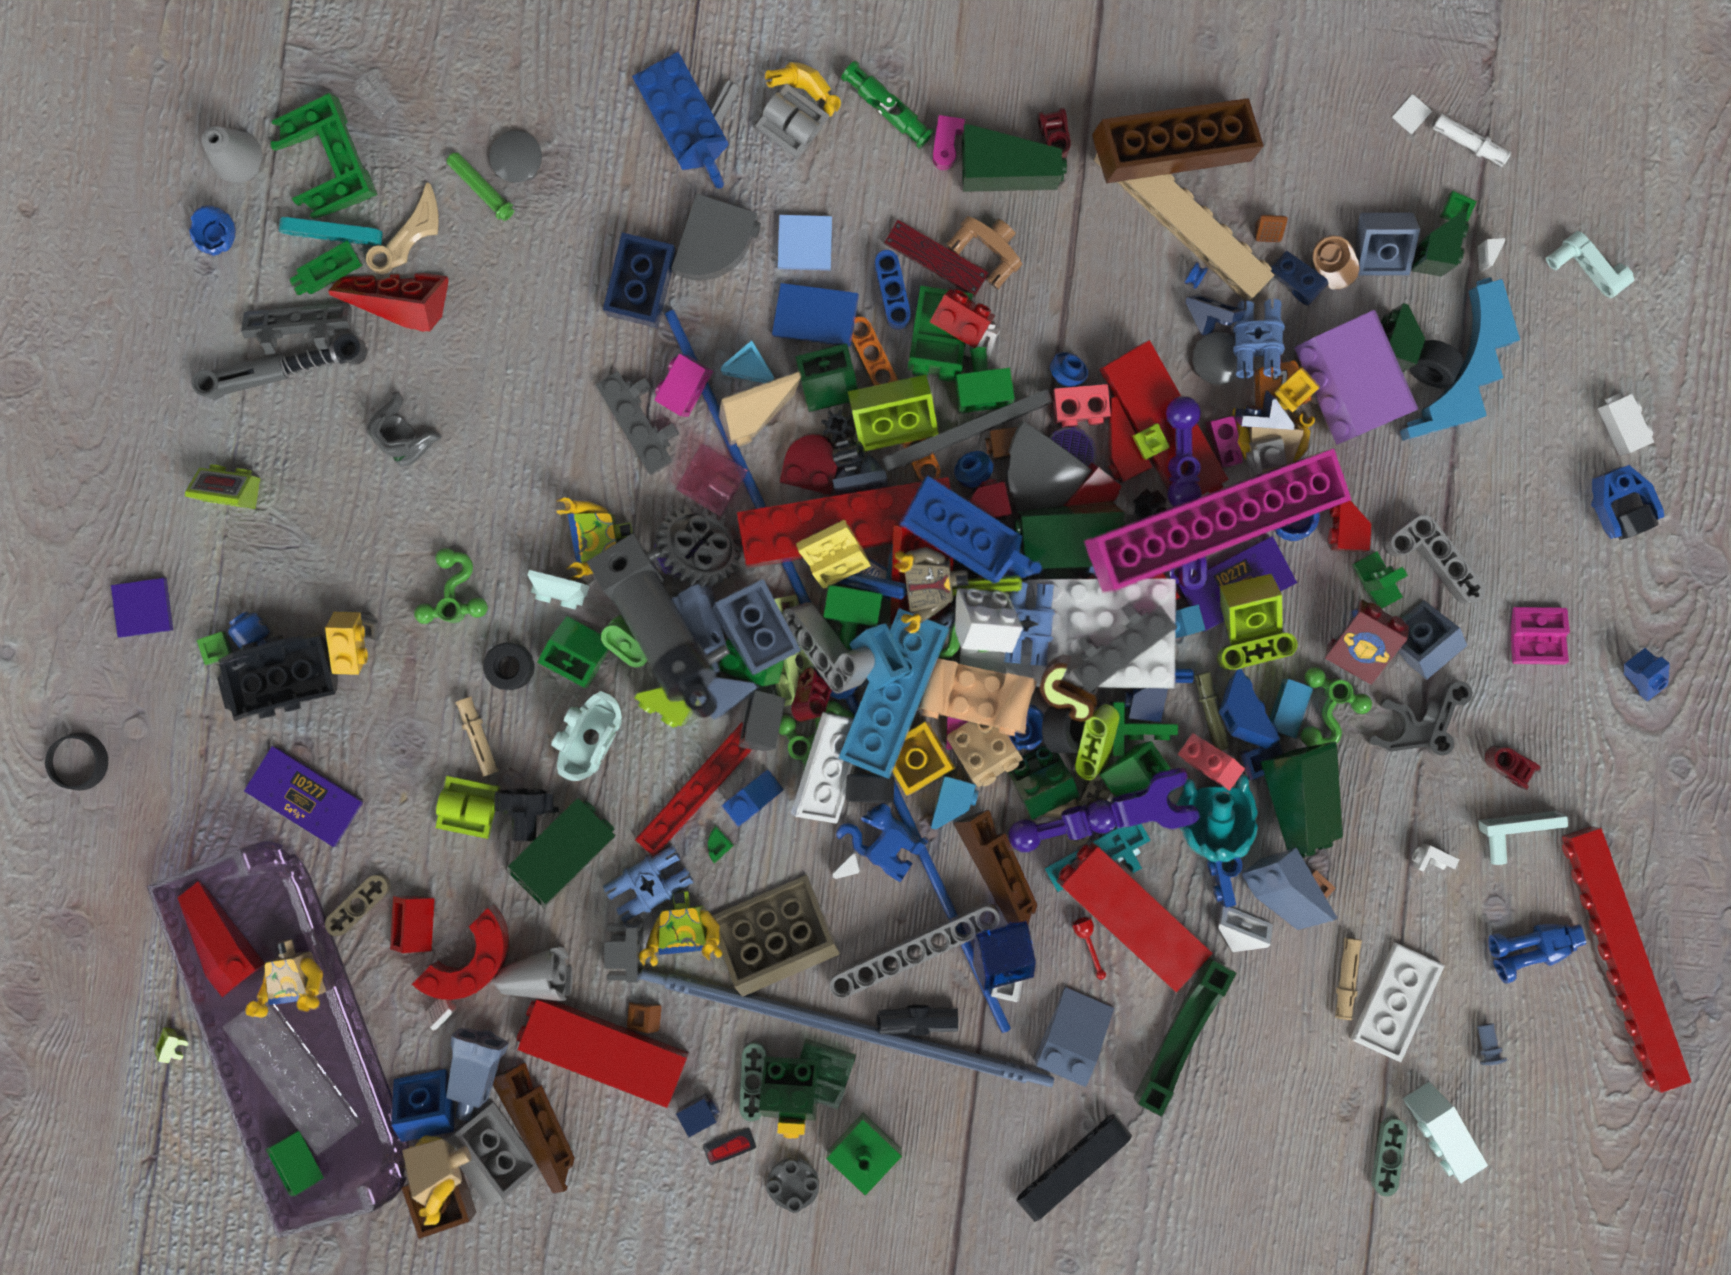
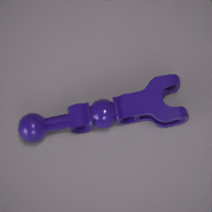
M1180 396L1173 399L1167 406L1166 411L1167 420L1175 428L1176 455L1171 458L1168 464V470L1172 476L1169 477V481H1172V484L1169 486L1167 496L1172 507L1202 496L1200 486L1197 483L1200 481V478L1197 477L1200 473V463L1196 458L1192 457V427L1199 421L1201 411L1198 403L1188 396ZM1186 461L1188 463V470L1182 474L1180 466ZM1206 556L1178 566V577L1174 575L1175 568L1165 572L1167 579H1176V584H1181L1190 590L1199 589L1206 583L1207 579ZM1193 569H1195L1197 571L1198 576L1197 579L1191 583L1189 580L1192 578Z
M1180 767L1157 772L1147 788L1113 797L1111 802L1097 800L1088 807L1083 805L1066 809L1061 813V819L1038 825L1029 819H1021L1010 827L1008 838L1014 849L1019 852L1029 853L1040 845L1041 840L1067 834L1069 840H1078L1091 836L1093 831L1096 833H1108L1116 826L1119 829L1152 821L1172 830L1195 823L1200 815L1195 806H1178L1172 803L1168 797L1171 790L1186 783L1187 772L1184 768Z

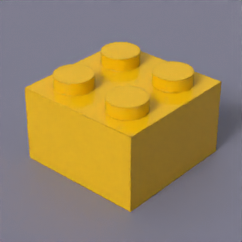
M924 722L908 732L892 772L906 796L956 767L930 723Z

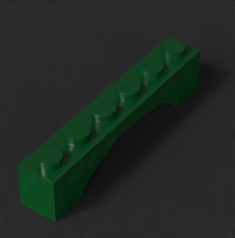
M1211 957L1203 963L1133 1096L1138 1105L1162 1117L1174 1094L1173 1091L1198 1035L1222 997H1225L1237 974L1234 970Z

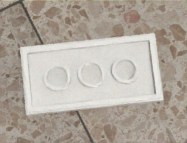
M822 713L790 813L793 816L831 823L838 822L846 797V777L848 774H853L856 766L839 759L854 718Z
M1393 942L1350 1039L1396 1061L1402 1062L1445 965Z

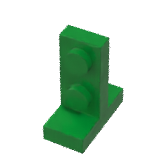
M1378 551L1352 564L1373 603L1383 609L1403 598L1396 585V582L1408 576L1403 566L1393 568L1390 565L1386 567Z
M1110 702V706L1114 707L1119 714V723L1110 754L1112 756H1124V735H1128V740H1144V735H1154V740H1170V735H1178V724L1124 723V702Z

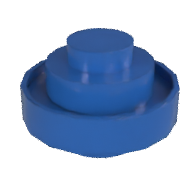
M1060 352L1055 355L1050 363L1052 375L1057 383L1062 386L1079 387L1088 377V369L1084 362L1071 353Z
M972 451L958 460L954 474L962 486L968 488L981 485V482L990 478L993 472V463L985 452Z

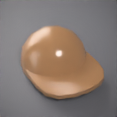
M1337 235L1325 236L1316 243L1312 252L1313 263L1316 271L1328 279L1326 287L1332 290H1340L1352 284L1358 277L1360 267L1350 243Z

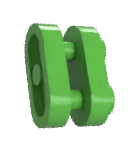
M622 615L614 617L601 633L602 643L632 667L645 665L647 659Z

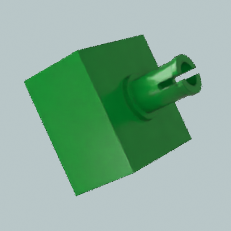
M986 347L970 349L973 372L956 375L954 386L958 414L1000 409L1012 404L1014 401L1010 367L989 370Z
M829 585L824 619L840 621V624H842L840 641L846 649L852 650L849 643L856 638L858 627H861V625L877 626L882 594Z
M862 1112L827 1150L826 1159L866 1196L900 1160L902 1148Z

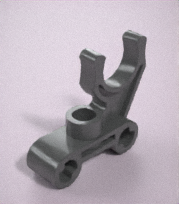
M1462 681L1449 683L1445 686L1439 702L1431 699L1427 701L1419 722L1416 721L1414 713L1407 705L1397 704L1389 699L1383 700L1381 702L1383 709L1394 710L1401 716L1404 723L1403 732L1393 741H1383L1377 736L1372 735L1368 738V743L1379 746L1388 752L1426 747L1427 751L1432 755H1448L1452 752L1455 744L1453 737L1447 733L1456 706L1467 704L1471 700L1472 688L1469 684ZM1461 688L1463 697L1454 699L1452 691ZM1438 736L1442 737L1441 742L1445 743V747L1441 751L1437 750L1438 745L1434 744Z

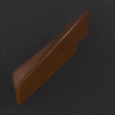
M989 810L981 811L954 822L958 834L1014 936H1030L1031 931H1029L1028 926L1031 915L1036 912L1037 902L1006 833L996 834Z
M521 1063L495 1075L493 1087L551 1192H565L568 1188L565 1184L568 1170L573 1167L575 1157L542 1085L533 1088L526 1063Z

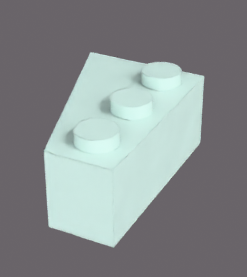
M1427 1082L1403 1098L1417 1120L1418 1128L1430 1140L1428 1145L1437 1157L1440 1156L1442 1159L1439 1163L1449 1177L1454 1175L1462 1183L1488 1166L1454 1106L1430 1082Z

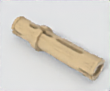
M472 696L455 702L464 723L461 726L463 730L467 731L482 772V777L498 772L499 769H497L481 725L483 720L478 717Z
M1344 938L1339 987H1336L1338 996L1335 1018L1352 1020L1354 999L1358 994L1356 980L1362 940L1355 938Z

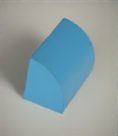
M886 623L865 630L849 643L852 650L867 647L872 651L875 665L868 674L867 679L874 691L898 680L911 671Z
M1282 679L1269 717L1270 722H1273L1277 727L1279 734L1294 739L1297 738L1313 688L1290 679Z

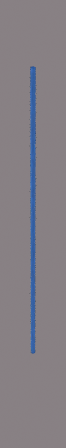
M670 310L666 312L665 316L683 354L698 361L675 311ZM707 382L702 391L705 402L755 508H765V502L737 444L730 445L719 418V404ZM793 562L781 563L800 604L811 603ZM855 694L845 698L850 711L856 716L860 705ZM894 780V805L902 822L906 824L917 838L921 839L922 837ZM925 846L918 856L949 920L958 916ZM962 922L956 925L957 932L967 934ZM968 941L961 944L962 950L1001 1033L1009 1031L1011 1027L998 999L991 996L992 986L971 942Z

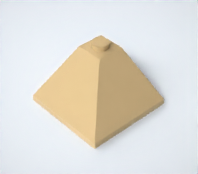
M799 372L722 399L719 418L730 445L737 444L740 447L752 442V438L795 395L801 378Z

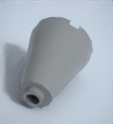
M212 126L204 131L202 144L216 175L223 180L238 184L249 181L257 175L260 170L258 169L260 163L263 161L261 146L253 136L241 130Z
M552 947L501 967L494 978L495 987L504 995L555 1001L566 1000L565 995H570L573 984L572 966L567 967L565 959L569 958L568 953L563 947Z

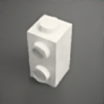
M1621 393L1605 399L1606 405L1598 408L1619 456L1632 453L1654 443L1652 428L1645 422L1641 414L1642 407L1633 394L1622 397Z

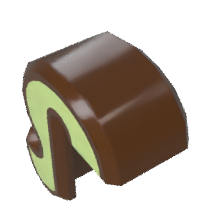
M1058 656L1049 662L1042 676L1040 684L1042 698L1050 706L1056 708L1071 707L1069 716L1072 719L1086 721L1094 714L1097 705L1096 696L1062 679L1072 656Z

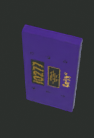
M1271 536L1208 569L1206 583L1201 588L1190 590L1181 584L1178 585V588L1188 607L1199 604L1205 630L1202 632H1205L1224 622L1220 605V586L1272 574L1281 592L1296 584L1297 581L1275 539ZM1197 576L1191 578L1189 581L1191 583L1194 582L1197 579Z
M276 746L270 748L244 790L250 796L332 847L337 846L364 803L363 800Z

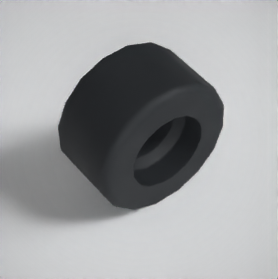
M1425 340L1417 364L1409 368V370L1417 380L1428 386L1447 388L1453 384L1463 365V358L1457 349L1445 342Z
M505 642L495 645L488 651L484 658L483 670L486 679L491 685L501 690H515L522 688L530 681L534 674L535 664L527 648L519 644ZM507 656L516 658L519 663L518 672L511 677L504 676L499 669L500 661Z
M1050 706L1043 716V741L1051 752L1076 753L1079 751L1086 722L1072 719L1069 716L1071 707L1056 708Z
M848 774L846 777V800L851 802L892 803L894 801V777L890 776V779L880 775Z

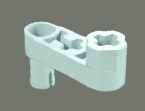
M1575 231L1563 241L1562 246L1546 257L1547 264L1553 270H1558L1560 266L1574 257L1598 289L1608 298L1615 297L1634 282L1633 273L1627 266L1618 263L1612 268L1594 244L1581 231Z

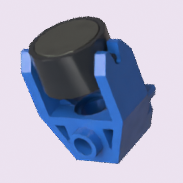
M1630 465L1616 468L1592 479L1593 500L1591 501V506L1595 508L1603 529L1610 539L1618 537L1619 540H1623L1658 526V520L1664 517V510L1653 484ZM1633 492L1639 494L1643 505L1615 516L1611 507L1614 500Z

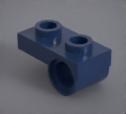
M1286 251L1271 267V272L1274 274L1273 277L1291 289L1294 297L1307 306L1328 285V279L1289 251Z

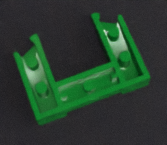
M330 93L272 120L273 125L280 126V140L271 141V148L274 151L306 141L318 135L320 136L336 178L292 198L296 205L301 206L305 203L314 212L309 216L313 219L343 210L378 195L369 172L363 168L345 124L348 123L339 98Z

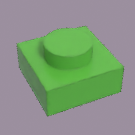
M221 631L197 640L205 665L219 662L218 659L232 653L226 632Z

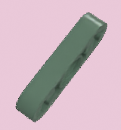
M757 1041L748 1043L742 1052L740 1114L743 1119L750 1122L756 1121L762 1116L759 1109L755 1110L754 1114H749V1110L745 1109V1107L749 1106L750 1095L761 1092L764 1057L767 1056L765 1046ZM752 1048H757V1053L762 1054V1056L757 1058L756 1068L746 1070V1066L751 1067L752 1057L747 1056V1053H751ZM751 1074L759 1076L761 1080L760 1086L757 1088L748 1087L745 1081L746 1077ZM755 1095L754 1105L759 1107L760 1097Z
M1393 1116L1387 1117L1381 1122L1371 1177L1372 1187L1385 1197L1394 1195L1398 1190L1408 1133L1406 1125L1399 1118ZM1394 1124L1400 1129L1399 1132H1394L1393 1141L1398 1143L1397 1146L1392 1143H1385L1386 1140L1389 1142L1392 1140V1134L1388 1131V1128H1393ZM1389 1149L1396 1152V1159L1392 1163H1385L1382 1158L1383 1153ZM1381 1167L1387 1169V1179L1391 1182L1390 1185H1385L1384 1189L1379 1184V1181L1385 1180L1386 1172Z

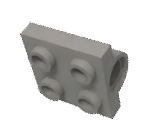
M786 84L780 93H776L770 99L763 111V116L755 125V128L798 160L827 122L829 115Z

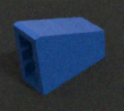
M767 769L721 806L739 827L784 789L769 769Z

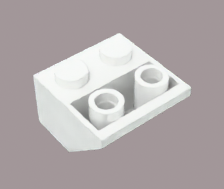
M958 588L956 592L955 632L962 649L1012 653L1023 627L1008 593Z

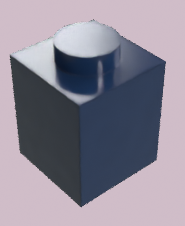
M707 1093L679 1107L676 1116L689 1138L717 1123L720 1109L715 1099H709Z

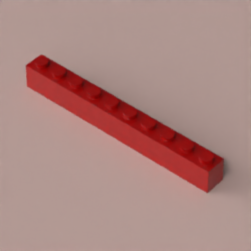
M1589 826L1563 835L1564 844H1562V850L1566 858L1570 859L1573 868L1571 869V876L1580 887L1582 893L1580 901L1583 907L1588 910L1591 918L1588 921L1593 934L1597 935L1600 944L1597 946L1601 958L1606 961L1609 969L1606 971L1610 983L1615 986L1617 992L1615 1000L1626 1017L1624 1025L1628 1034L1633 1037L1635 1043L1633 1051L1636 1058L1643 1065L1644 1071L1642 1076L1648 1087L1660 1093L1692 1083L1602 828Z

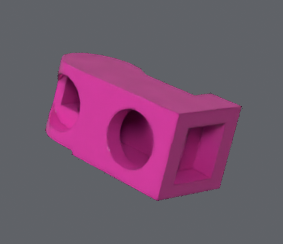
M939 115L933 150V163L936 168L948 170L954 165L956 159V150L954 148L955 134H963L965 119Z
M1234 416L1205 422L1207 431L1211 436L1215 456L1221 467L1227 468L1242 464L1243 458L1241 448L1238 445L1239 435Z

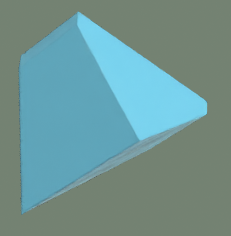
M752 340L721 367L722 375L764 384L775 381L772 372Z

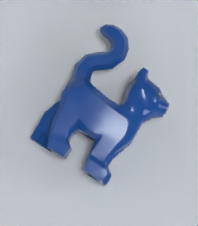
M881 803L875 806L871 811L867 812V815H863L861 818L865 823L882 830L880 836L870 846L863 845L862 833L857 826L851 823L839 826L836 831L838 839L843 838L846 834H850L852 836L853 849L859 855L867 857L874 865L880 866L887 875L898 882L902 881L913 864L909 860L903 861L899 859L897 854L900 849L904 848L913 854L919 855L929 842L927 837L917 838L906 824L895 819L888 803Z

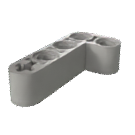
M1420 515L1413 517L1385 539L1384 548L1389 555L1394 557L1406 555L1417 548L1457 601L1473 603L1480 601L1484 597V584L1431 516ZM1418 521L1422 522L1425 526L1423 535L1419 534L1416 530V523ZM1397 537L1404 541L1402 551L1395 547V539ZM1434 542L1441 546L1439 556L1435 555L1432 551ZM1451 563L1457 567V575L1455 577L1451 576L1448 571ZM1471 586L1470 596H1467L1466 592L1469 590L1468 587Z
M810 602L784 610L783 617L798 645L834 692L841 693L860 686L875 665L874 655L869 648L860 647L848 651L817 608Z

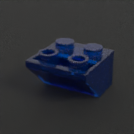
M1026 921L1010 923L1004 927L993 930L987 929L975 934L973 967L984 991L1034 978L1036 960Z

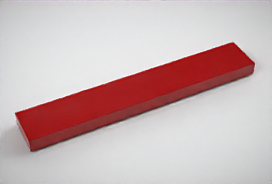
M743 722L738 725L635 839L652 856L657 855L752 751V749L738 746Z

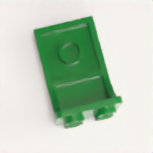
M920 286L907 371H912V375L916 377L921 375H927L928 377V374L938 375L939 380L953 382L956 375L962 372L965 343L930 322L943 296L948 292L946 289ZM965 293L968 299L972 301L973 294Z

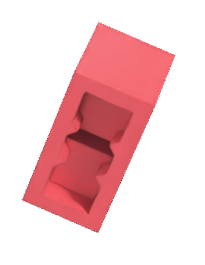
M1108 384L1056 388L1052 392L1055 424L1062 423L1063 428L1076 427L1078 422L1088 421V425L1104 424V420L1111 416ZM1095 399L1099 401L1101 410L1099 412L1091 411L1088 407L1089 400ZM1071 402L1075 407V412L1073 414L1064 413L1061 408L1062 403Z
M1194 733L1191 734L1177 754L1190 766L1229 791L1245 770L1231 756Z

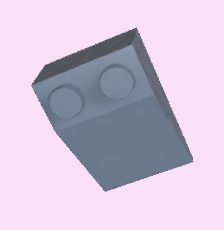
M764 579L714 604L712 609L719 623L752 675L801 651Z
M1297 848L1261 858L1242 873L1254 896L1297 930L1337 919L1335 912Z
M1065 986L1034 1057L1036 1066L1086 1087L1097 1063L1114 1007Z

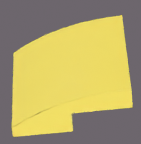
M845 520L796 543L799 553L809 564L812 575L823 589L871 566L865 552Z

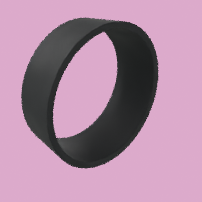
M72 733L58 739L50 746L45 758V768L48 776L56 785L76 791L87 790L96 786L104 778L108 769V754L104 745L96 737L87 733ZM65 739L82 740L90 746L95 755L96 764L92 776L85 783L78 786L66 785L58 778L54 770V753Z

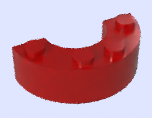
M495 904L489 906L469 926L476 941L475 956L470 964L454 968L446 966L437 960L412 983L416 989L437 999L456 1000L477 993L495 978L499 969L504 966L509 951L508 927L502 913Z

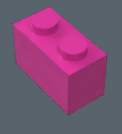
M679 353L678 356L671 360L666 379L658 384L655 391L657 395L654 401L679 416L689 417L713 370L688 355Z

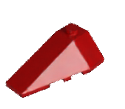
M415 273V278L400 279L399 274H391L390 278L375 280L373 275L345 276L338 279L328 292L330 296L402 327L430 332L442 318L449 279L448 276L427 273Z
M198 881L177 897L205 976L221 997H224L265 965V962L201 881Z

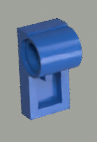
M1238 857L1233 859V867L1228 871L1223 870L1222 861L1212 862L1207 860L1210 875L1215 876L1217 886H1213L1215 899L1226 908L1236 906L1230 878L1237 876L1242 870V861Z

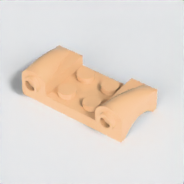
M938 658L918 709L923 711V716L938 719V715L999 728V733L1014 736L1015 732L1025 734L1028 707L1037 681L1029 677L1010 673L1004 674Z

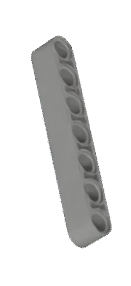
M991 903L981 904L847 966L834 974L830 982V991L837 998H847L990 932L999 924V910ZM984 911L993 912L995 915L994 921L984 923L980 919L981 913ZM960 922H966L970 925L971 930L967 934H960L956 930V925ZM941 933L946 937L947 941L943 945H936L932 941V936ZM913 944L918 945L922 949V954L916 957L908 953L907 948ZM886 956H893L897 959L898 965L893 968L887 967L883 959ZM869 967L872 969L874 976L869 979L863 978L860 975V969ZM844 978L849 982L850 987L845 990L839 989L836 985V980Z

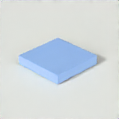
M779 215L778 269L831 271L832 216Z

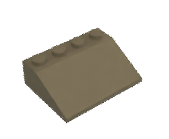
M807 875L712 915L720 926L719 945L733 985L742 997L840 955L832 931Z

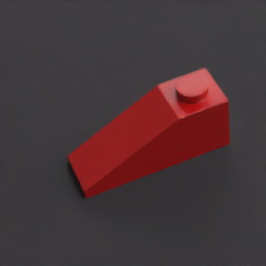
M1117 396L1109 400L1111 416L1108 418V461L1111 465L1108 466V470L1114 480L1118 479L1121 484L1152 468L1149 459H1143L1132 437L1135 435V432Z
M1091 462L1088 468L1092 471L1063 506L1106 501L1114 502L1122 486Z

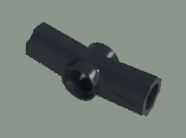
M917 1004L908 1005L903 1009L878 1010L876 1015L878 1033H906L908 1035L921 1036L928 1035L930 1032H958V1007L930 1008L928 1005Z

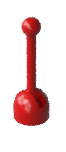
M1091 916L1079 918L1071 923L1073 931L1078 937L1086 940L1097 970L1096 977L1099 980H1103L1106 977V972L1100 966L1090 938L1094 931Z

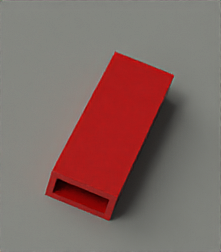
M1148 340L1103 366L1099 371L1114 397L1117 396L1135 434L1154 424H1159L1170 448L1150 457V460L1168 490L1172 484V481H1169V477L1172 476L1169 473L1168 464L1171 458L1176 455L1175 428L1167 420L1166 411L1171 401L1180 397L1181 394L1151 341ZM1196 423L1192 427V457L1196 458L1200 463V473L1197 476L1200 478V481L1197 483L1200 486L1202 495L1207 492L1210 494L1224 488L1222 483L1229 479ZM1186 461L1180 466L1182 474L1188 470V463Z
M1091 842L1090 845H1084L1076 855L1078 858L1071 865L1067 864L1062 868L1056 882L1177 993L1213 953L1096 844Z
M537 999L536 1002L531 1001L526 1016L530 1017L527 1026L522 1025L516 1041L520 1042L518 1051L668 1108L689 1052L555 1000Z

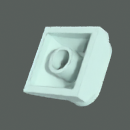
M532 570L528 572V577L533 584L531 593L536 594V600L550 603L551 598L561 600L560 606L575 610L577 605H583L584 598L588 594V585Z

